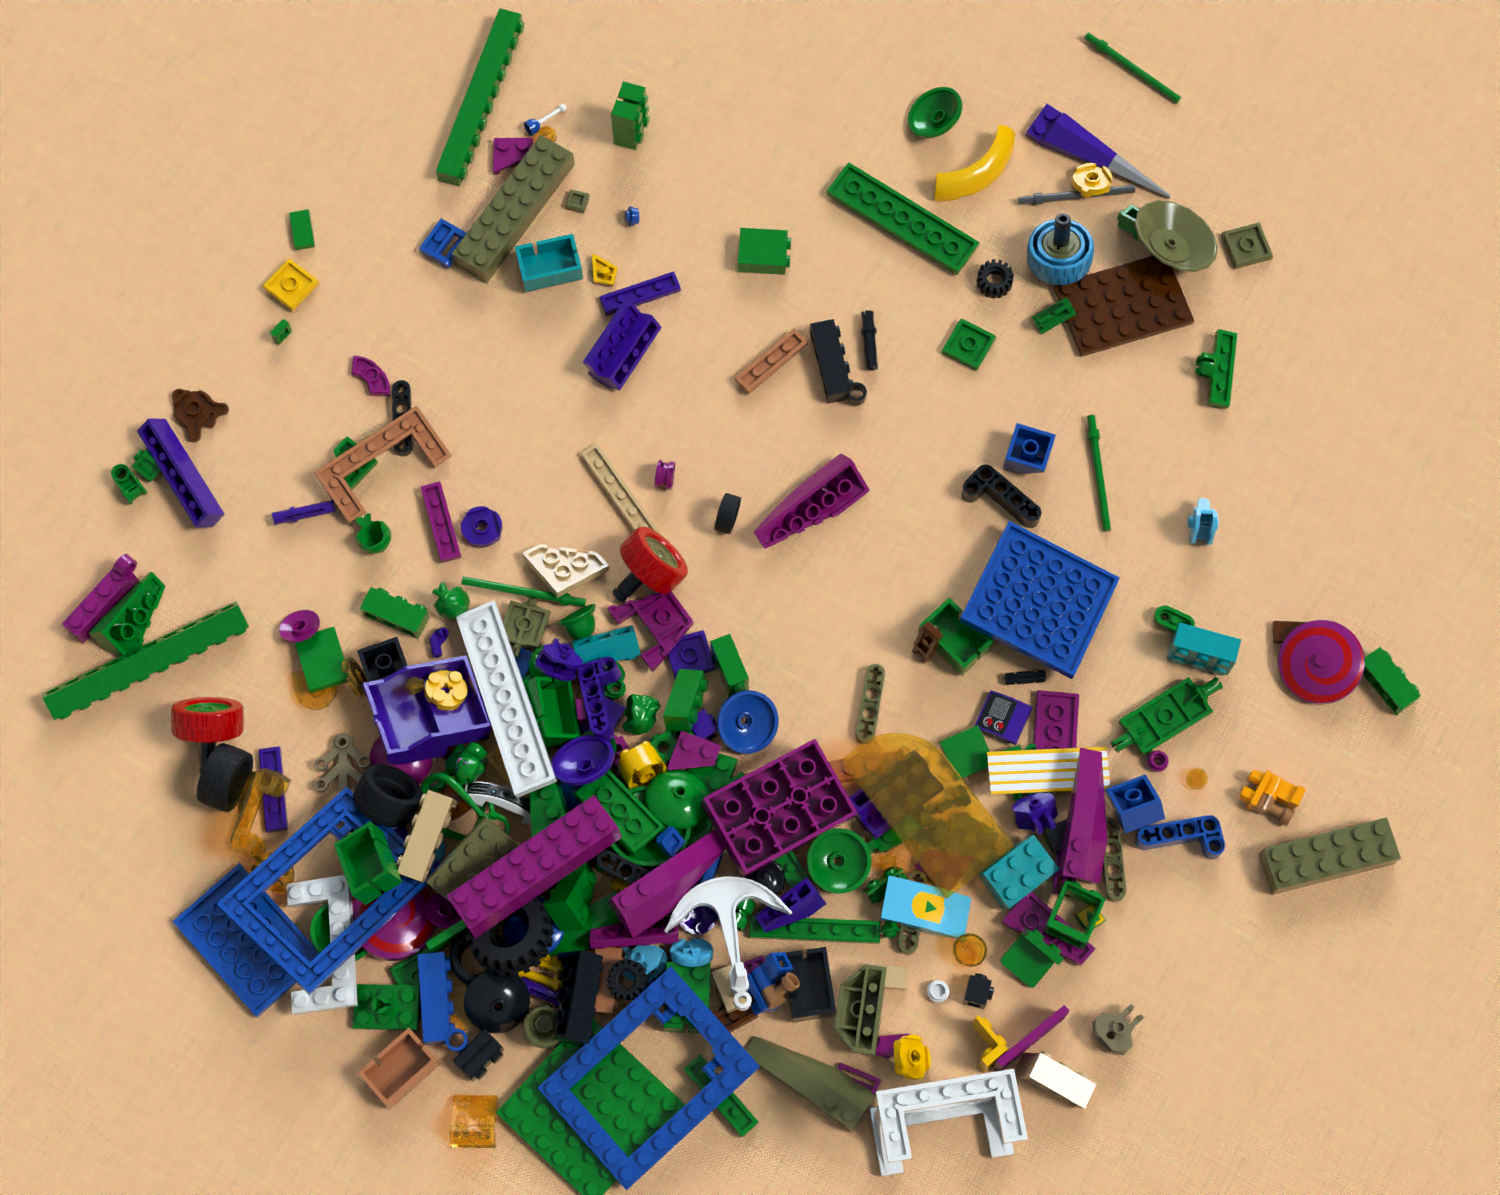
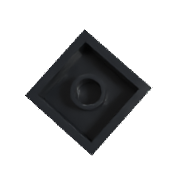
M398 637L357 650L368 682L384 679L408 666Z

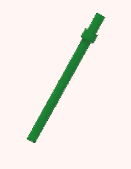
M1089 32L1085 35L1084 39L1096 46V50L1106 53L1175 103L1181 100V96L1109 47L1106 41L1103 39L1099 40Z
M1088 415L1089 430L1087 431V436L1091 443L1102 527L1104 532L1111 531L1098 441L1100 433L1096 427L1095 415Z
M463 576L461 581L462 585L559 602V605L568 606V604L585 607L586 599L570 596L569 593L557 598L552 592Z

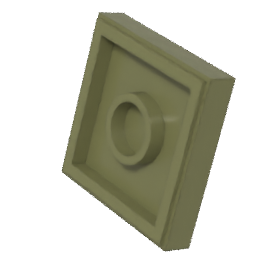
M1260 222L1222 232V239L1235 269L1273 258Z

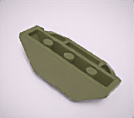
M864 964L858 971L840 984L834 1029L853 1053L874 1056L876 1054L887 967Z

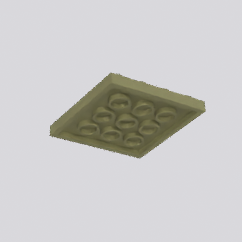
M484 816L426 879V882L448 900V894L520 845L487 816ZM508 918L500 921L493 931L496 932Z

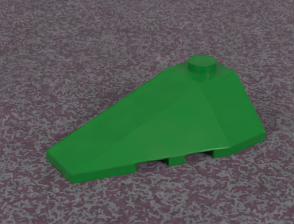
M149 572L97 622L89 634L103 648L117 656H122L142 646L144 642L143 636L146 629L150 627L152 622L150 621L154 609H157L166 586L153 572Z
M617 891L591 904L585 928L565 931L561 942L549 956L554 957L557 956V953L596 949L590 947L591 929L613 924H620L622 927V923L607 903L618 894Z

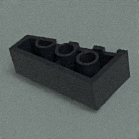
M583 950L557 953V961L561 962V970L557 971V980H560V990L556 992V1001L559 1003V1009L555 1012V1040L575 1045L589 1044L592 1036V1021L596 1012L595 1003L599 992V978L603 969V956Z

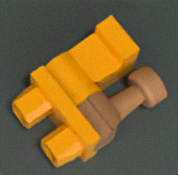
M1253 769L1247 781L1256 785L1255 790L1253 791L1244 786L1238 798L1247 803V809L1254 810L1258 814L1270 813L1279 817V822L1287 826L1294 814L1293 810L1299 805L1306 789L1299 785L1295 786L1268 770L1263 773ZM1276 801L1286 806L1287 808L1283 810L1274 803Z

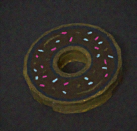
M353 657L344 659L342 661V670L344 673H348L347 683L356 695L360 697L366 696L363 692L362 684L368 681L362 668Z

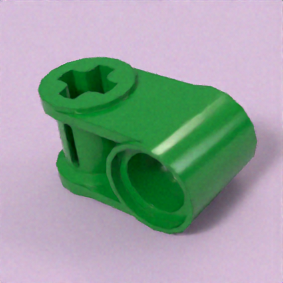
M118 464L112 468L111 476L130 505L133 504V500L142 494H148L126 465ZM127 473L126 477L118 479L120 474Z

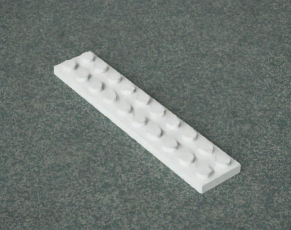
M493 600L462 613L456 619L514 795L518 798L557 782L496 602Z

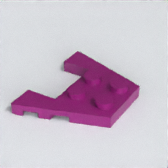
M672 591L668 594L655 593L645 596L644 599L630 600L622 605L608 607L609 613L618 625L637 614L658 642L657 645L641 654L642 659L652 672L656 670L694 624L692 618Z

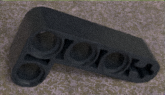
M987 464L979 466L964 482L961 493L964 501L969 503L975 502L986 493L1025 527L1034 528L1038 525L1042 513L1041 508L992 466ZM987 474L990 478L983 479L980 475ZM1002 487L1005 491L998 492L995 488ZM973 488L976 492L970 493L966 489ZM1017 500L1020 502V505H1013L1011 501Z
M608 850L602 851L594 861V867L599 873L627 887L650 872ZM604 858L608 859L606 866L602 865ZM618 863L617 867L612 871L614 864ZM621 867H626L629 870L630 875L628 877L620 874Z

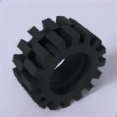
M992 259L991 263L988 260L985 262V265L982 264L977 276V287L980 288V292L983 293L985 291L986 297L991 294V298L994 299L995 295H998V298H1001L1002 294L1005 296L1011 290L1014 273L1011 266L1007 268L1008 263L1005 262L1003 265L1002 260L996 263L995 259ZM995 273L999 274L1003 281L1000 284H992L988 281L987 277Z
M619 960L616 964L611 965L612 969L607 972L609 974L606 977V981H608L607 988L618 999L634 1000L645 990V986H648L649 983L647 982L649 977L645 973L647 970L642 967V964L634 960ZM625 971H630L635 976L634 985L628 989L620 984V976Z

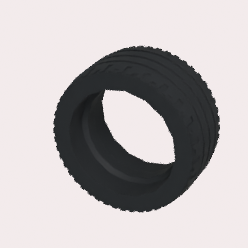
M222 743L217 745L209 755L200 774L196 793L198 801L220 811H232L241 800L250 781L253 769L252 754L229 744Z
M375 764L368 767L361 776L353 793V801L357 809L375 823L390 828H401L406 826L414 817L419 808L423 791L417 781L404 771L390 765Z

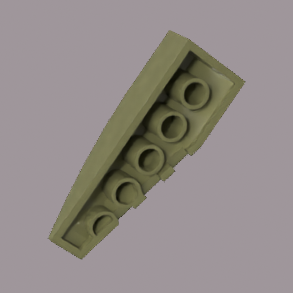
M755 1036L746 1048V1051L763 1070L850 1132L853 1131L876 1097L870 1090L852 1080V1077L838 1070V1068Z

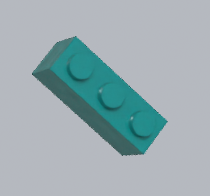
M633 625L572 641L574 652L583 659V664L603 657H612L615 661L623 659L632 660L636 656L641 655Z

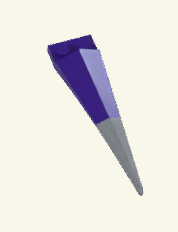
M1049 104L1044 106L1025 134V136L1043 147L1087 163H1095L1100 168L1105 166L1111 173L1166 199L1171 197L1170 194L1064 112H1059Z

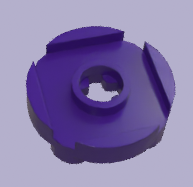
M478 506L470 509L461 522L462 535L472 547H488L501 538L503 530L501 518L496 511L494 512L489 507ZM479 523L487 525L484 531L476 529L479 527Z

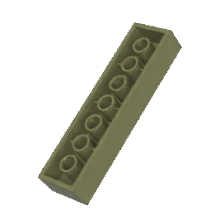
M540 135L452 252L454 265L488 283L575 165L573 153Z

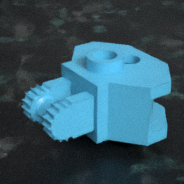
M1199 498L1197 508H1194L1192 516L1188 517L1187 527L1190 528L1189 544L1196 543V539L1206 540V545H1212L1219 519L1217 518V511L1210 509V502L1206 498Z
M636 945L634 949H631L630 946L622 947L626 954L624 956L626 959L639 962L647 970L645 972L649 977L647 982L654 981L666 970L669 956L665 950L657 945ZM623 972L628 981L635 983V976L632 972Z

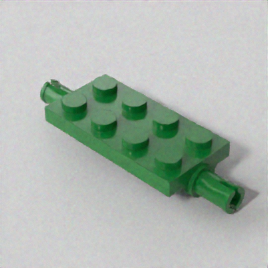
M1189 677L1121 718L1119 723L1125 733L1110 742L1112 747L1116 746L1114 750L1119 753L1127 746L1134 744L1143 757L1212 714L1213 710L1207 701L1208 696L1223 688L1222 683L1219 682L1217 684L1219 679L1214 677L1204 685L1197 686Z

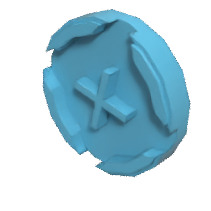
M691 938V941L680 939L679 942H674L671 945L670 958L678 965L686 967L703 966L710 963L713 959L712 945L699 938Z

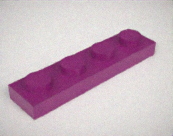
M441 482L421 486L441 563L462 558Z

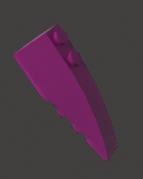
M840 453L791 492L753 533L762 547L766 549L788 539V536L794 533L805 531V528L818 525L823 522L822 520L839 515L868 493L870 489L852 459Z
M1080 748L1058 866L1060 870H1058L1057 875L1100 884L1107 846L1102 752Z
M714 830L612 897L607 903L630 937L633 939L668 915L724 852L726 846Z

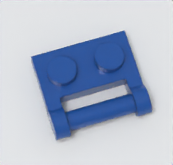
M441 218L422 243L419 251L440 263L444 268L449 269L453 261L452 252L467 233ZM454 236L458 237L459 239L446 257L441 255Z

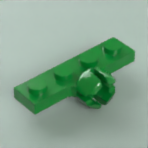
M1218 329L1215 333L1213 354L1202 352L1196 360L1195 365L1199 368L1195 367V373L1210 380L1208 405L1225 409L1230 406L1237 333Z

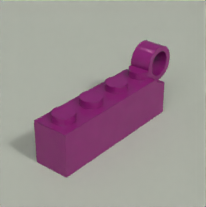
M123 554L117 559L112 570L62 623L71 635L84 644L91 636L89 632L97 622L140 582L136 575L133 574L137 567V561L128 554Z

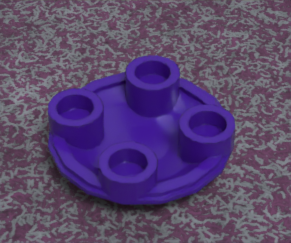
M698 906L692 909L679 924L685 931L691 934H705L715 926L718 915L710 907Z

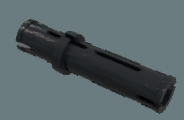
M865 310V312H861V335H863L865 369L874 371V367L875 370L878 369L875 340L877 328L874 326V312Z

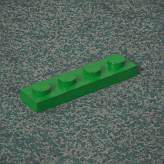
M701 1054L684 1068V1071L700 1090L712 1081L702 1070L707 1061ZM734 1093L717 1107L718 1111L741 1137H744L759 1123Z

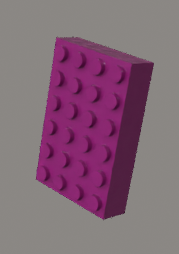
M816 739L711 793L700 802L742 878L807 844L822 833L851 820L858 814Z

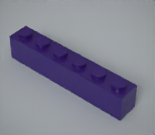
M148 418L137 430L143 443L195 527H214L225 515L167 420Z

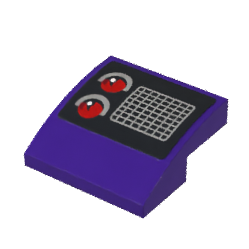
M990 690L975 726L978 725L981 732L993 735L997 740L1016 745L1032 707L1012 697Z

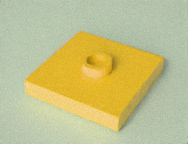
M289 258L262 287L291 311H294L320 283L319 280Z

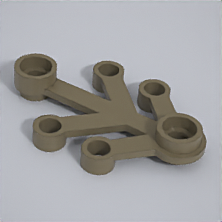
M347 733L336 735L332 742L333 748L323 758H318L315 761L316 769L324 772L328 769V764L339 755V762L324 778H319L315 781L314 786L318 792L327 791L329 785L338 775L339 793L345 787L348 788V775L358 784L362 775L348 763V754L357 761L361 769H367L371 765L369 757L362 755L353 747L354 740ZM341 740H346L344 746L339 745ZM363 759L368 760L366 765L360 764ZM320 762H325V766L322 768H319L318 764ZM324 782L325 786L321 789L318 788L319 783Z

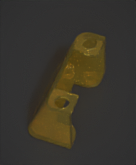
M267 768L254 770L249 774L225 838V845L228 850L262 861L266 851V844L258 835L250 833L263 795L283 796L288 790L291 779L280 772Z

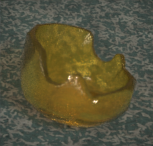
M966 933L961 935L953 944L955 959L958 963L965 966H978L987 957L988 947L984 939L976 934Z

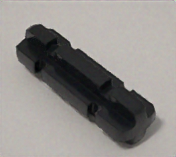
M1036 670V672L1022 671L1017 672V674H1014V672L1005 673V684L1014 685L1016 682L1017 684L1034 683V681H1037V683L1045 682L1046 673L1045 670Z

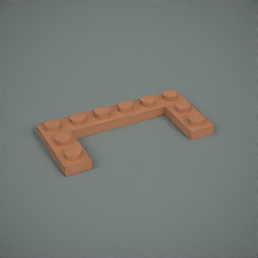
M418 406L413 407L314 472L349 524L364 515L366 510L344 478L408 436H413L434 468L451 458L452 455Z

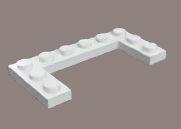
M345 875L287 884V905L290 907L328 901L330 943L353 923L352 894ZM355 953L332 974V986L317 988L310 996L304 990L291 992L292 1014L300 1015L358 1006Z

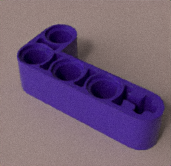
M603 657L583 664L578 669V678L593 734L598 738L604 737L611 741L614 737V728L603 686L618 681L621 677V670L612 657Z

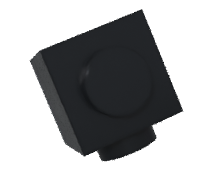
M975 973L974 976L970 975L963 1004L984 1009L987 1000H991L994 987H990L992 980L987 979L986 975Z

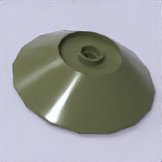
M1157 200L1145 204L1137 212L1135 228L1138 238L1147 251L1163 264L1181 271L1196 272L1208 268L1216 259L1218 245L1214 233L1206 222L1191 209L1175 202Z

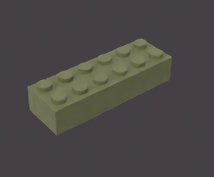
M1387 817L1266 847L1259 853L1272 895L1389 866L1401 859Z

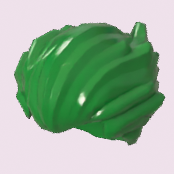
M631 694L627 698L626 710L624 711L627 720L622 724L623 730L630 735L647 733L657 721L656 712L661 708L659 701L653 697H648V695Z

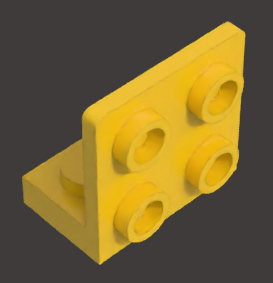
M978 1015L975 1017L972 1026L990 1046L981 1054V1062L978 1065L984 1073L1008 1049L1004 1038L1000 1034L996 1036L991 1030L993 1027L985 1017L981 1018Z

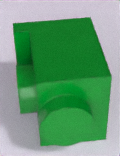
M1130 204L1125 210L1122 209L1117 217V220H1119L1118 226L1134 235L1133 238L1137 240L1135 220L1136 214L1140 209Z

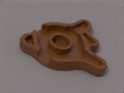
M176 389L172 393L174 416L188 430V436L192 442H198L201 439V428L203 426L213 428L217 417L226 415L229 412V407L226 403L215 402L204 391L190 392V390Z

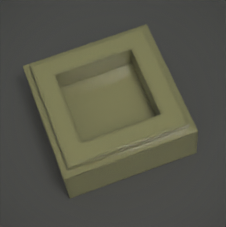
M570 189L565 209L584 214L590 194Z

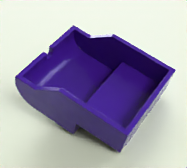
M467 655L405 666L384 679L362 684V689L367 697L387 760L392 764H406L445 756L450 746L489 739L492 725ZM447 670L457 671L462 675L467 684L468 692L466 699L457 709L449 711L436 708L437 705L432 702L430 704L424 695V687L431 673ZM443 687L441 690H444L445 693H449L450 689Z

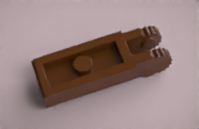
M929 621L922 626L913 644L912 652L915 655L921 652L923 654L921 659L923 663L928 662L935 653L943 637L940 630Z

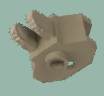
M1132 1004L1116 1015L1101 1013L1092 1022L1094 1037L1109 1053L1124 1055L1133 1046L1131 1032L1144 1017L1141 1014L1137 1015L1133 1022L1128 1023L1124 1017L1129 1015L1135 1008Z

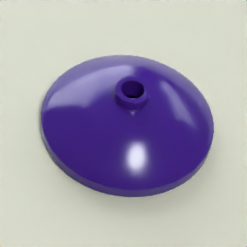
M586 735L575 738L564 744L554 755L552 768L555 777L559 782L570 786L590 784L600 779L610 769L615 757L614 749L611 743L604 737L598 738L595 735Z

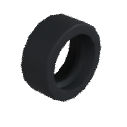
M729 493L724 494L714 530L731 534L740 508L741 497Z

